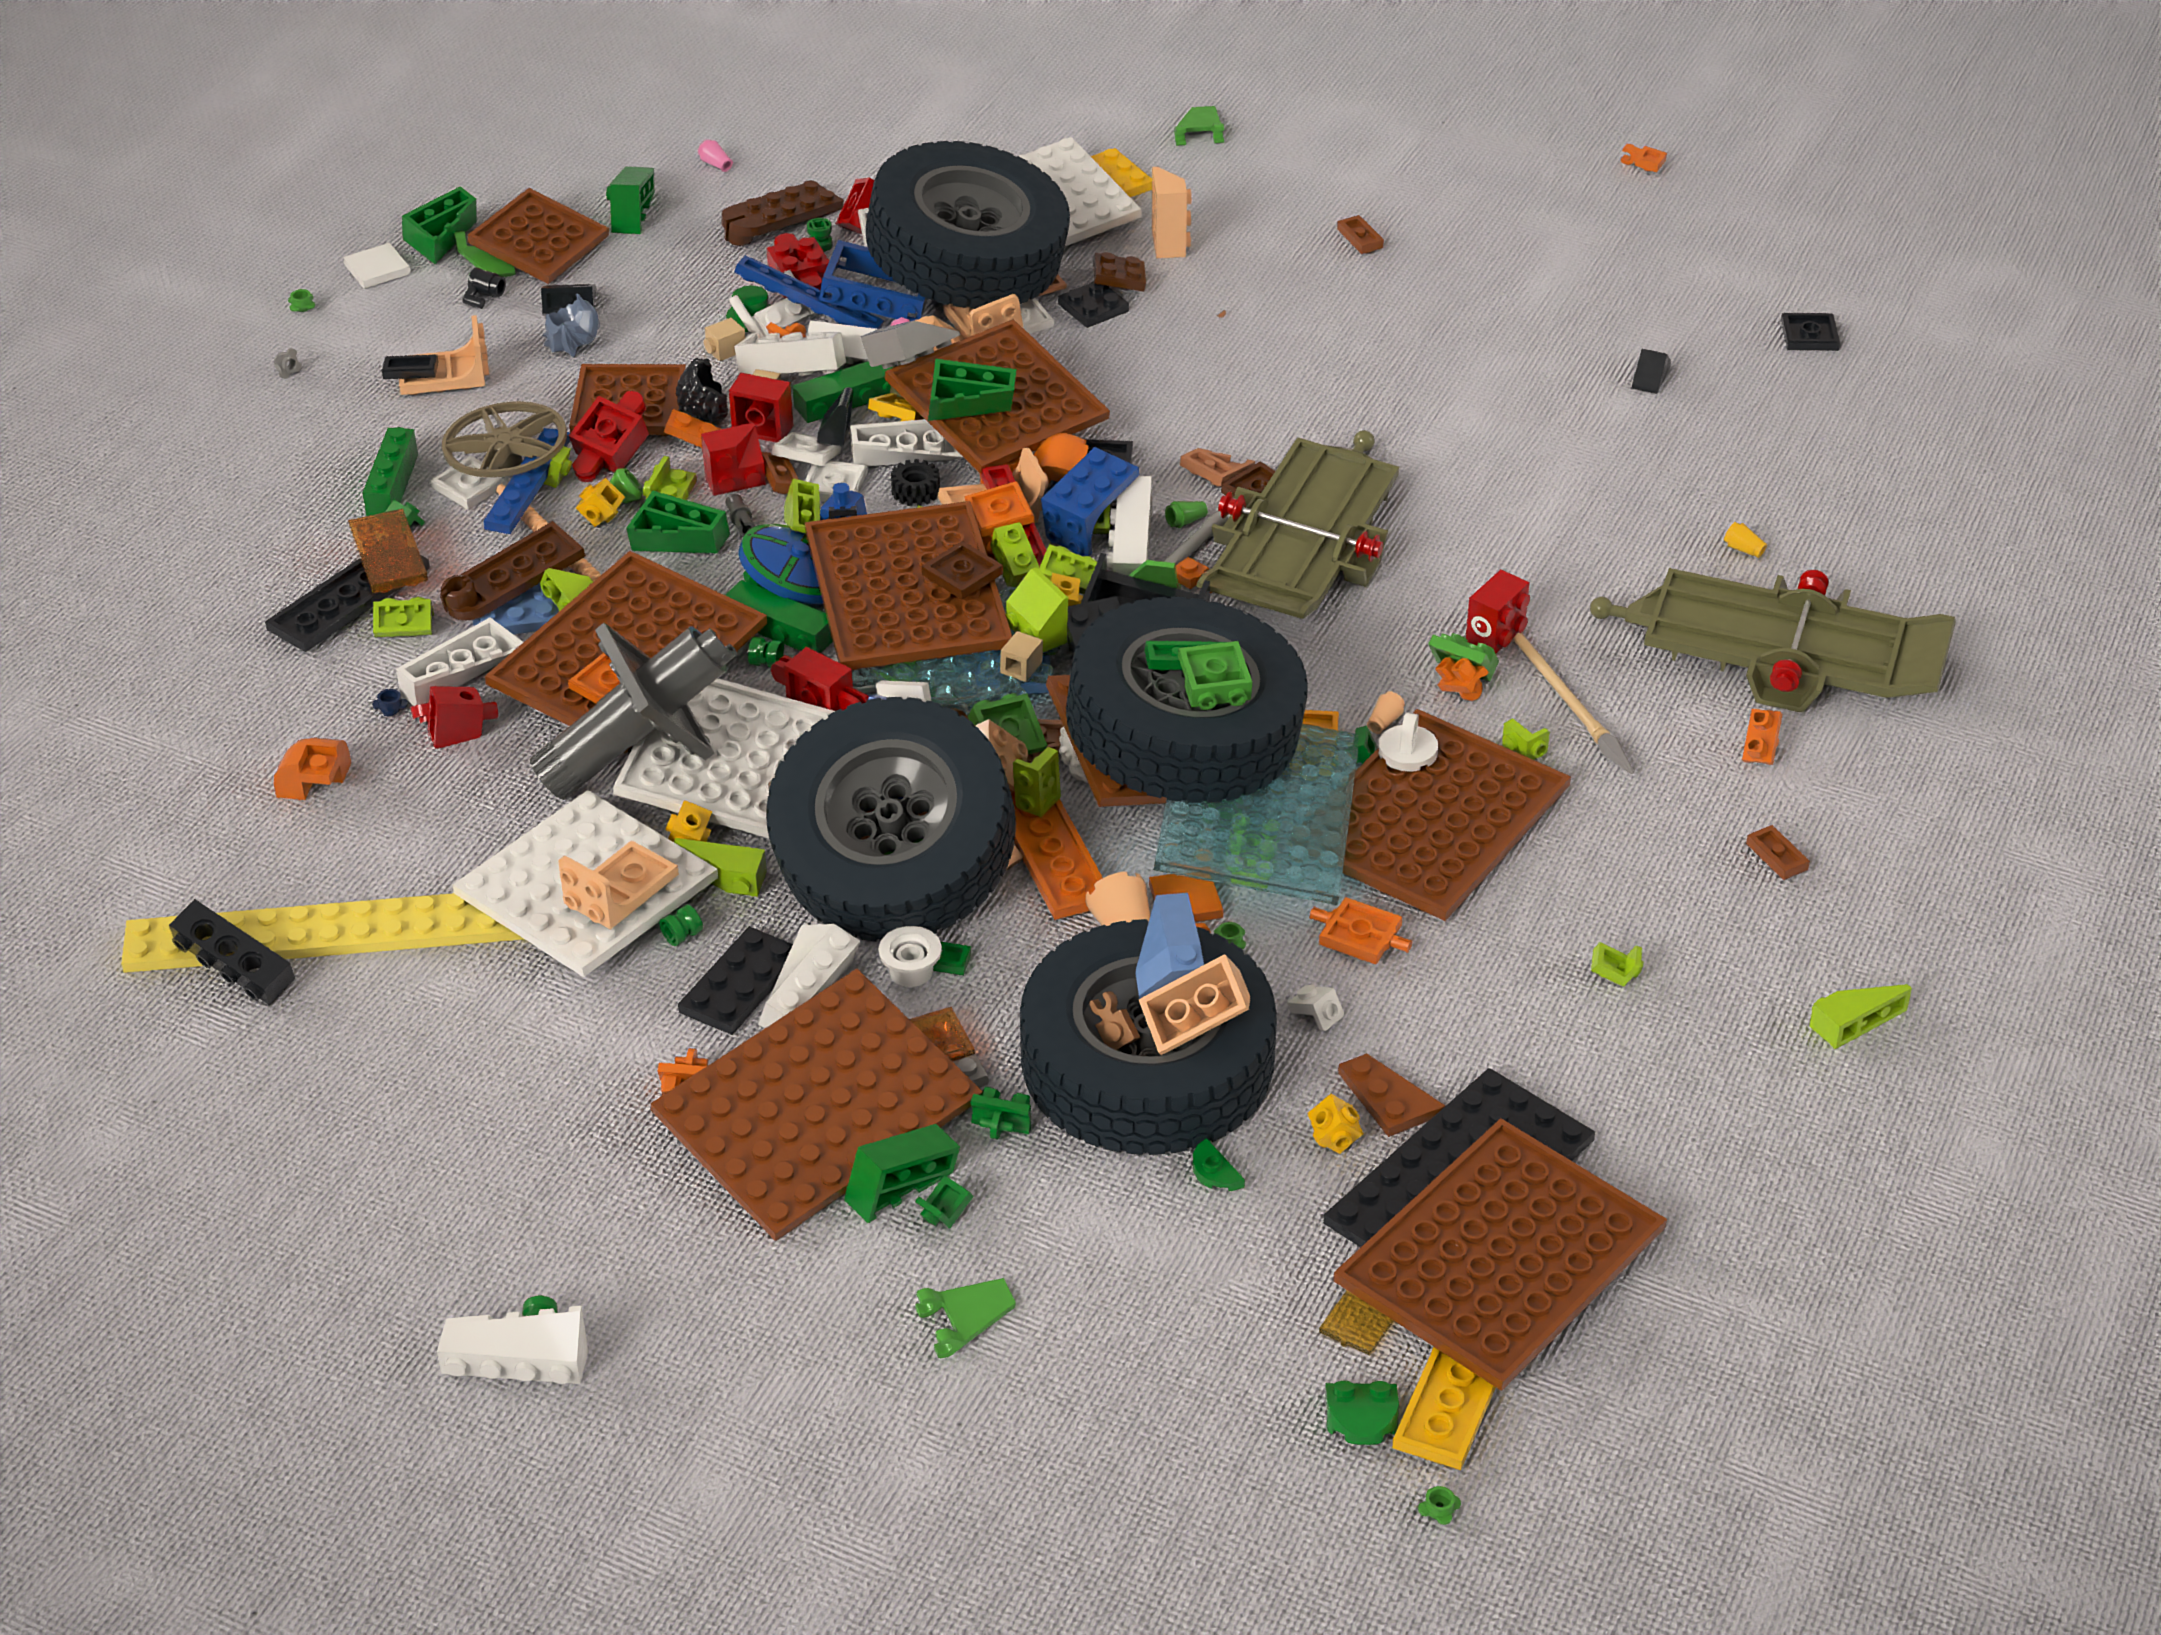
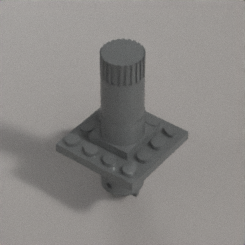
M601 624L595 629L601 640L598 645L604 654L610 657L612 662L609 665L616 674L620 684L530 758V764L535 774L552 794L559 799L565 800L654 729L662 730L674 743L681 742L691 755L696 753L706 761L715 753L687 703L727 671L726 664L737 656L735 648L731 644L724 646L716 636V633L710 628L702 634L696 628L690 626L650 658L607 624Z

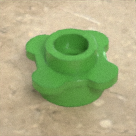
M306 289L293 291L288 298V302L291 303L290 310L305 312L314 308L313 294Z
M1225 922L1214 930V933L1228 939L1229 944L1233 942L1241 949L1246 947V942L1243 940L1245 930L1239 924Z
M1436 1486L1428 1489L1425 1501L1418 1505V1512L1422 1516H1430L1437 1520L1438 1523L1446 1525L1451 1523L1454 1510L1460 1508L1461 1500L1450 1489Z

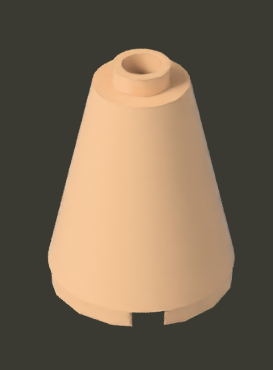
M1127 872L1108 875L1094 884L1095 890L1091 895L1087 892L1086 905L1100 925L1105 924L1109 926L1110 923L1125 920L1126 923L1139 919H1147L1149 921L1150 911L1146 884L1140 874L1135 873L1136 877L1129 876Z

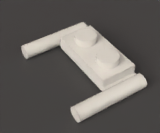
M790 270L784 272L785 274L795 278ZM737 295L729 299L730 304L749 333H760L761 337L768 336L769 333L766 326L770 322L785 329L788 325L800 323L817 314L809 307L801 303H793L788 298H785L756 312L751 317Z

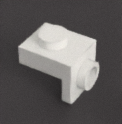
M1306 985L1297 991V995L1287 1002L1291 1013L1313 1015L1319 1030L1322 1031L1328 1030L1344 1017V1011L1334 988Z

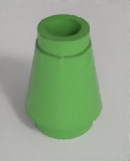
M1173 501L1165 509V518L1169 526L1182 528L1206 517L1208 510L1203 501Z

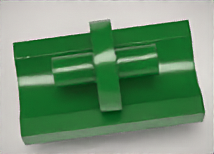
M985 1087L981 1095L973 1094L971 1099V1123L980 1125V1127L990 1128L991 1139L998 1140L1002 1131L1029 1134L1031 1130L1029 1095L1017 1093L1013 1095L1011 1101L1001 1099V1092L997 1089Z

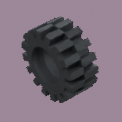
M914 459V463L906 460L905 465L900 462L897 464V467L892 469L891 492L895 500L899 499V503L904 504L907 502V506L917 503V506H922V502H925L927 505L930 503V499L933 501L937 499L940 488V473L938 467L935 468V464L931 463L928 465L926 460L919 463V459Z

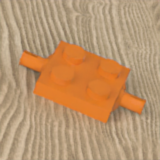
M1347 897L1344 898L1339 907L1331 912L1313 906V909H1311L1309 918L1326 924L1319 935V945L1373 964H1377L1384 952L1391 947L1406 953L1412 947V940L1396 935L1402 926V916Z

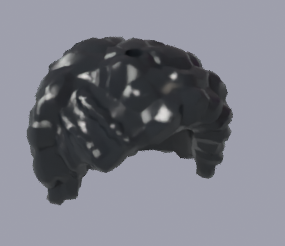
M695 358L678 380L677 392L675 393L678 398V405L683 410L690 412L692 416L704 422L708 420L716 422L718 419H725L728 415L727 395L722 393L721 384L713 380L710 360L708 358Z

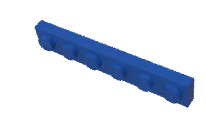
M745 255L736 265L734 272L741 275L744 280L756 282L764 286L769 292L782 294L793 303H801L809 307L814 313L827 315L838 324L873 329L882 328L883 319L865 311L820 301L819 289Z
M544 428V431L541 432L537 440L554 446L558 438V430ZM567 432V439L564 444L565 447H567L570 443V439L568 436L570 432ZM525 457L520 465L531 462L539 457ZM551 460L530 471L513 475L484 519V530L511 535L547 479Z

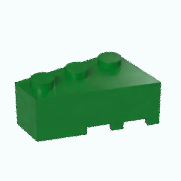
M625 166L616 178L612 180L610 186H607L606 198L607 201H610L611 233L641 234V221L646 219V214H643L644 208L649 209L655 193L654 168Z
M460 186L402 215L403 240L432 263L436 264L455 245L454 232L464 231L466 233L477 222L476 198Z
M935 359L928 421L1011 411L1016 369Z
M657 491L650 493L626 527L632 551L718 553L730 536L725 511Z
M937 1124L859 1146L844 1201L867 1223H870L877 1219L875 1213L889 1204L893 1208L902 1204L901 1197L913 1190H917L920 1193L939 1182L944 1175L949 1176L952 1174L960 1146Z

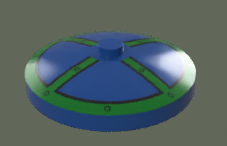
M782 524L758 525L746 532L739 546V559L743 568L752 579L768 591L783 598H789L806 604H823L806 533L793 531L788 525Z

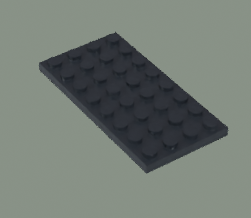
M1488 1068L1324 1214L1323 1224L1361 1248L1500 1118L1571 1161L1594 1141L1595 1131L1493 1069Z

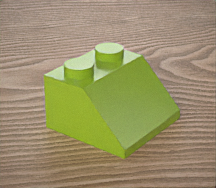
M1034 567L1006 601L1005 615L1010 630H1013L1015 633L1019 631L1042 639L1043 652L1067 643L1068 597L1037 567Z

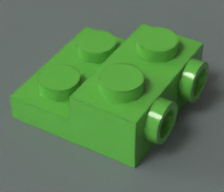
M1442 633L1441 637L1432 635L1428 645L1437 663H1440L1446 657L1452 658L1455 663L1462 658H1468L1473 666H1484L1489 673L1480 679L1488 682L1491 681L1499 663L1492 647L1483 643H1478L1477 646L1468 643V640L1463 636L1454 633L1451 636Z
M1238 641L1179 648L1178 658L1185 676L1184 687L1191 707L1209 710L1215 707L1216 704L1230 703L1233 706H1240L1247 700H1251L1252 679Z
M1016 693L1008 694L1000 700L993 702L982 700L974 704L968 715L969 720L974 725L990 719L1022 741L1027 747L1028 755L1044 751L1048 746L1028 693L1018 696Z

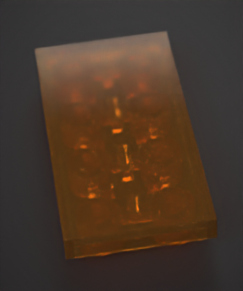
M403 508L348 520L349 528L372 593H384L394 588L416 586L421 582L428 581L425 566Z

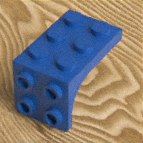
M1094 447L1041 498L1047 539L1054 544L1071 550L1075 554L1090 557L1093 553L1092 533L1099 516L1139 476V467Z

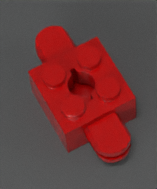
M784 233L775 237V246L766 248L768 266L783 273L790 270L796 279L821 290L822 279L829 260L815 237L797 240L795 235L791 233Z
M627 391L617 404L598 396L568 435L575 454L578 455L572 463V467L580 481L592 482L603 467L613 472L619 468H624L647 438L649 433L642 416L647 407L640 393Z
M805 647L793 658L787 655L782 656L779 661H776L771 666V674L774 680L785 685L786 698L833 711L839 709L843 711L847 709L846 706L861 702V704L866 703V700L869 698L867 694L853 688L851 668L808 647Z

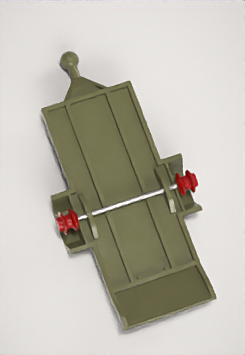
M1366 430L1355 434L1353 449L1322 445L1297 437L1262 493L1237 487L1234 498L1231 491L1226 496L1223 495L1221 497L1218 511L1221 512L1222 518H1226L1228 514H1230V517L1224 526L1213 524L1212 532L1214 542L1226 545L1227 547L1214 567L1201 575L1196 587L1202 588L1204 580L1210 581L1211 592L1304 619L1319 607L1340 571H1343L1344 581L1366 587L1381 563L1388 530L1372 526L1373 516L1383 500H1388L1389 490L1399 475V466L1375 460L1363 453L1372 449L1375 443L1373 434Z
M1669 568L1662 586L1628 605V608L1613 605L1606 597H1597L1590 604L1591 614L1597 619L1614 616L1624 618L1626 622L1648 627L1644 645L1672 651L1673 661L1676 660L1678 653L1719 661L1721 662V671L1723 672L1726 663L1747 667L1746 677L1757 703L1796 712H1804L1822 692L1824 684L1885 698L1938 692L1956 623L1954 616L1944 614L1903 618L1847 606L1851 590L1845 589L1836 600L1827 598L1825 594L1829 580L1819 570L1805 571L1800 577L1798 589L1788 590L1784 576L1777 575L1774 588L1771 590Z

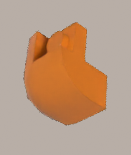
M1060 432L1041 442L1033 455L1037 457L1042 471L1047 474L1048 484L1051 480L1059 482L1087 455L1088 445H1085L1087 440Z
M317 737L300 739L294 743L283 755L274 774L276 797L306 800L313 783L331 785L332 782L343 783L351 766L347 743L344 740Z

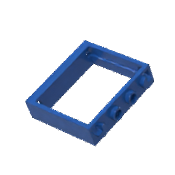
M841 240L837 241L822 279L819 295L820 301L894 319L902 317L915 321L922 317L928 299L920 296V294L916 297L835 277L837 268L895 282L892 277H889L882 271V267L879 268L874 261V257L871 256L868 247ZM841 257L847 258L846 262L840 261ZM831 293L832 297H828L826 294ZM917 312L916 318L908 316V313L916 314Z

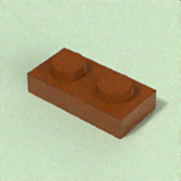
M1360 215L1337 221V230L1361 254L1383 248L1384 239Z
M762 452L765 475L773 492L787 494L792 478L798 479L790 460L772 455V453Z
M1773 825L1747 835L1746 844L1783 880L1808 870L1810 861Z

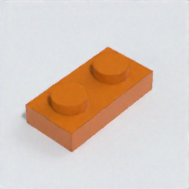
M673 409L664 432L702 448L701 434L721 430V428Z

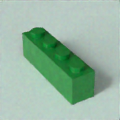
M868 361L792 385L794 408L807 423L823 419L824 414L846 387L852 388L854 392L852 409L869 404L870 398L890 393L891 385L885 380V371L892 369V367L883 369L882 365L871 367Z
M402 427L387 428L363 490L367 519L380 520L393 500L401 503L418 457L414 429Z
M744 580L739 581L725 594V596L767 615V624L757 634L772 640L783 641L784 645L799 651L808 647L818 653H822L833 643L826 613L792 599L783 598Z

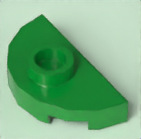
M1207 1138L1197 1145L1193 1152V1173L1199 1182L1211 1189L1213 1186L1228 1188V1191H1235L1245 1187V1179Z

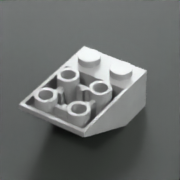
M910 321L877 329L861 336V340L870 366L882 365L883 369L897 365V361L900 362V365L916 360L915 356L917 354L919 357L934 352L933 348L935 346L939 349L951 345V339L960 336V332L918 321Z

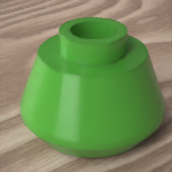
M617 469L609 482L625 496L622 503L626 504L640 500L643 488L639 481L628 469Z

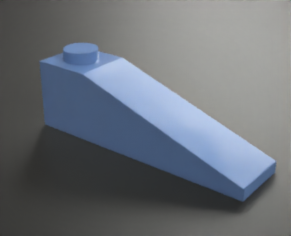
M1188 893L1156 895L1135 971L1139 999L1204 965L1201 944Z

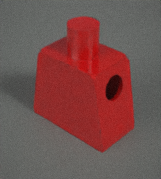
M430 687L428 733L435 749L477 739L482 735L484 720L498 719L497 703L495 701L483 703L477 689L474 687Z

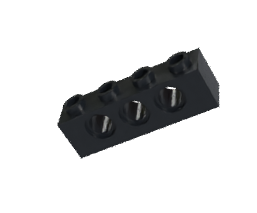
M196 899L169 924L173 936L172 942L179 950L185 953L190 951L196 955L197 960L204 967L209 969L211 967L215 968L224 980L232 985L237 983L243 987L245 993L255 1001L261 999L268 1005H271L295 980L290 962ZM234 952V954H232V955H230V956H225V955H227L228 953ZM258 968L257 971L249 972L252 969Z

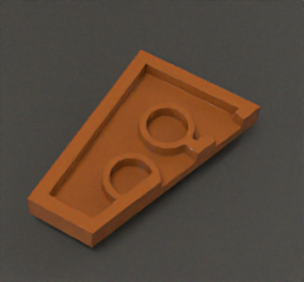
M1367 1053L1339 1064L1338 1074L1388 1137L1428 1122L1445 1107L1444 1104Z

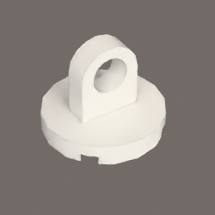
M1406 712L1402 725L1391 727L1380 737L1379 756L1380 758L1383 757L1386 760V764L1391 768L1414 772L1421 770V766L1427 765L1429 767L1436 760L1438 741L1434 734L1418 726V714Z

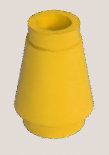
M1734 522L1724 536V541L1728 543V547L1760 558L1767 548V543L1763 542L1744 523Z

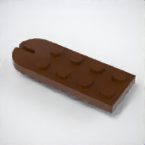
M812 180L805 181L800 185L786 187L777 192H769L758 198H750L745 202L726 207L722 211L721 225L724 227V239L732 245H748L754 236L841 210L844 200Z
M552 521L464 573L446 579L441 586L440 593L443 608L446 612L449 611L451 617L458 620L466 621L483 617L538 585L542 580L545 570L548 568L562 571L586 556L584 548Z

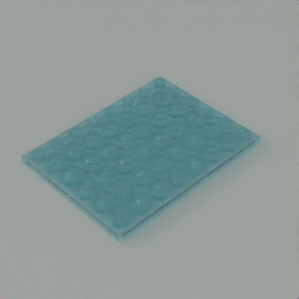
M1302 724L1298 745L1291 762L1285 771L1266 787L1258 788L1256 792L1246 796L1242 794L1240 798L1222 799L1220 802L1207 803V801H1202V803L1187 802V800L1179 802L1166 799L1153 870L1337 905L1340 896L1359 749V734Z

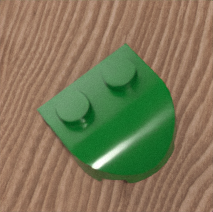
M1350 1381L1325 1384L1326 1426L1331 1435L1337 1431L1345 1435L1347 1443L1357 1445L1379 1444L1383 1441L1385 1434L1391 1433L1395 1435L1398 1429L1399 1418L1397 1384H1389L1384 1381H1375L1371 1384L1352 1383Z

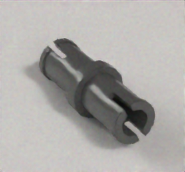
M731 494L733 502L727 497L725 504L730 511L729 517L731 522L737 526L739 534L744 537L748 529L755 527L751 520L752 513L744 505L743 499L739 494Z

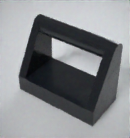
M596 284L543 286L541 288L542 314L557 313L560 308H566L568 304H573L577 300L576 294H579L583 300L588 301L595 308Z
M844 388L824 414L818 431L817 443L844 446L851 422L854 394L852 388Z

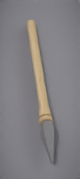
M1522 633L1516 634L1513 639L1514 642L1587 727L1595 743L1599 744L1601 753L1630 774H1634L1618 738L1610 735V732L1593 718Z

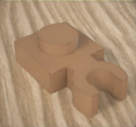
M1112 991L1102 994L1106 1001L1105 1007L1101 1005L1099 999L1092 1000L1089 1004L1093 1013L1099 1015L1102 1019L1095 1026L1103 1042L1108 1047L1120 1051L1141 1037L1127 1009L1118 1011L1117 997Z

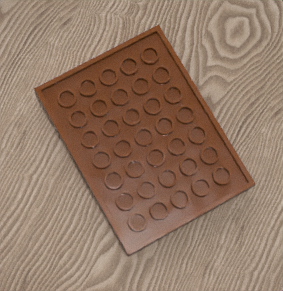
M970 501L805 522V532L839 663L846 665L852 670H857L860 668L886 666L992 650L998 651L1012 638L995 579L966 598L960 599L922 575V565L961 541L987 555Z
M629 551L485 675L486 685L570 726L596 705L591 700L569 689L568 680L604 653L598 645L601 640L595 631L601 624H607L652 658L690 626L696 628L702 634L709 628L712 629L724 646L731 644L737 652L767 624V615Z
M1416 709L1413 714L1419 715L1418 726L1430 731L1438 741V754L1434 763L1429 767L1427 765L1421 766V770L1414 772L1400 771L1388 766L1383 757L1380 758L1378 748L1289 838L1288 848L1446 921L1570 786L1571 776Z
M855 969L650 1104L652 1113L773 1240L777 1241L846 1193L859 1146L933 1124H937L941 1128L971 1107L973 1094L981 1095L983 1091L858 969Z
M1500 1118L1334 1272L1333 1281L1502 1391L1666 1228L1667 1219Z

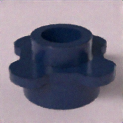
M385 689L377 695V700H374L372 705L374 709L381 710L384 716L389 717L397 714L400 709L406 708L408 701L401 699V694L398 690Z

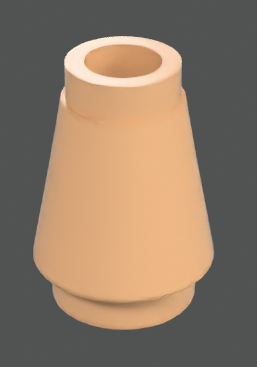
M1392 691L1380 695L1367 722L1369 730L1373 733L1381 734L1383 730L1404 713L1405 702L1403 698Z

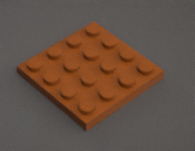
M528 188L468 234V243L549 284L609 236V228Z
M581 364L569 424L570 433L598 396L617 404L627 391H636L642 395L647 407L642 416L649 435L668 436L669 434L665 433L664 429L672 410L681 411L675 393L677 392L678 380L686 369V364Z

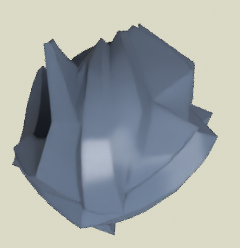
M576 294L577 300L573 304H568L566 308H560L557 313L546 314V332L542 336L547 339L543 345L549 347L552 353L566 351L572 357H575L577 347L588 345L596 338L597 330L600 328L597 311L591 303L583 300L579 294Z

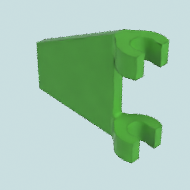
M1191 107L1174 128L1176 146L1186 145V132L1212 131L1214 143H1224V124L1220 122L1216 107Z
M464 231L454 232L457 252L475 267L497 273L501 277L516 275L514 266L475 246H467Z
M1146 560L1129 575L1181 590V584H1178L1175 563Z
M1001 1278L941 1292L931 1288L920 1289L916 1294L920 1303L915 1304V1309L920 1318H925L933 1315L942 1307L944 1308L954 1330L948 1328L937 1330L935 1336L938 1343L934 1344V1350L938 1358H946L953 1355L1014 1309L1016 1302L1005 1279Z

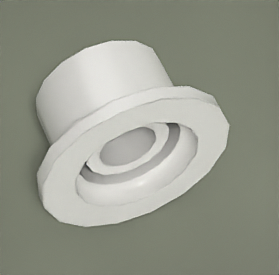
M905 926L892 930L882 938L878 948L881 962L889 968L891 979L896 984L904 987H916L928 982L933 974V966L940 959L942 952L939 938L932 931L917 926Z

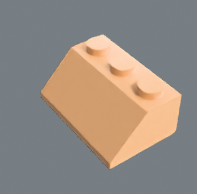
M1152 167V236L1156 258L1186 257V247L1191 246L1190 232H1186L1187 226H1191V212L1187 210V204H1191L1192 201L1191 189H1186L1185 179L1162 168Z
M1224 954L1139 999L1158 1053L1163 1055L1249 1010L1250 994L1240 970Z

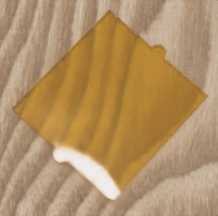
M1346 1290L1319 1327V1333L1341 1342L1343 1347L1349 1346L1370 1356L1394 1320Z

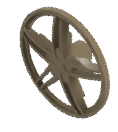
M524 401L496 403L478 408L456 420L443 436L442 451L447 463L464 474L491 478L517 475L545 464L560 452L567 439L566 424L558 412L542 404ZM514 411L535 413L509 428L498 415V413ZM489 415H493L499 425L498 428L494 429ZM481 418L483 419L487 433L456 437L467 425ZM552 422L558 429V438L554 446L531 438L544 431L543 427ZM464 451L465 454L487 453L480 469L465 466L457 461L452 452ZM522 456L529 458L539 457L531 462L520 465L523 461Z

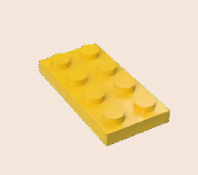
M1433 1347L1395 1433L1392 1448L1461 1470L1496 1387Z

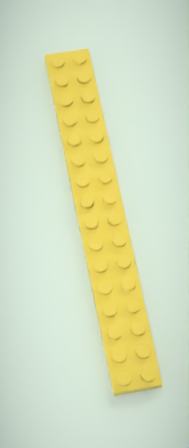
M454 893L217 913L284 959L524 940ZM177 916L126 920L121 962L124 973L199 967L203 965L197 960L196 955L190 951L182 952L172 942L173 936L169 924ZM234 952L228 953V954L225 955V956H230V955L234 954Z

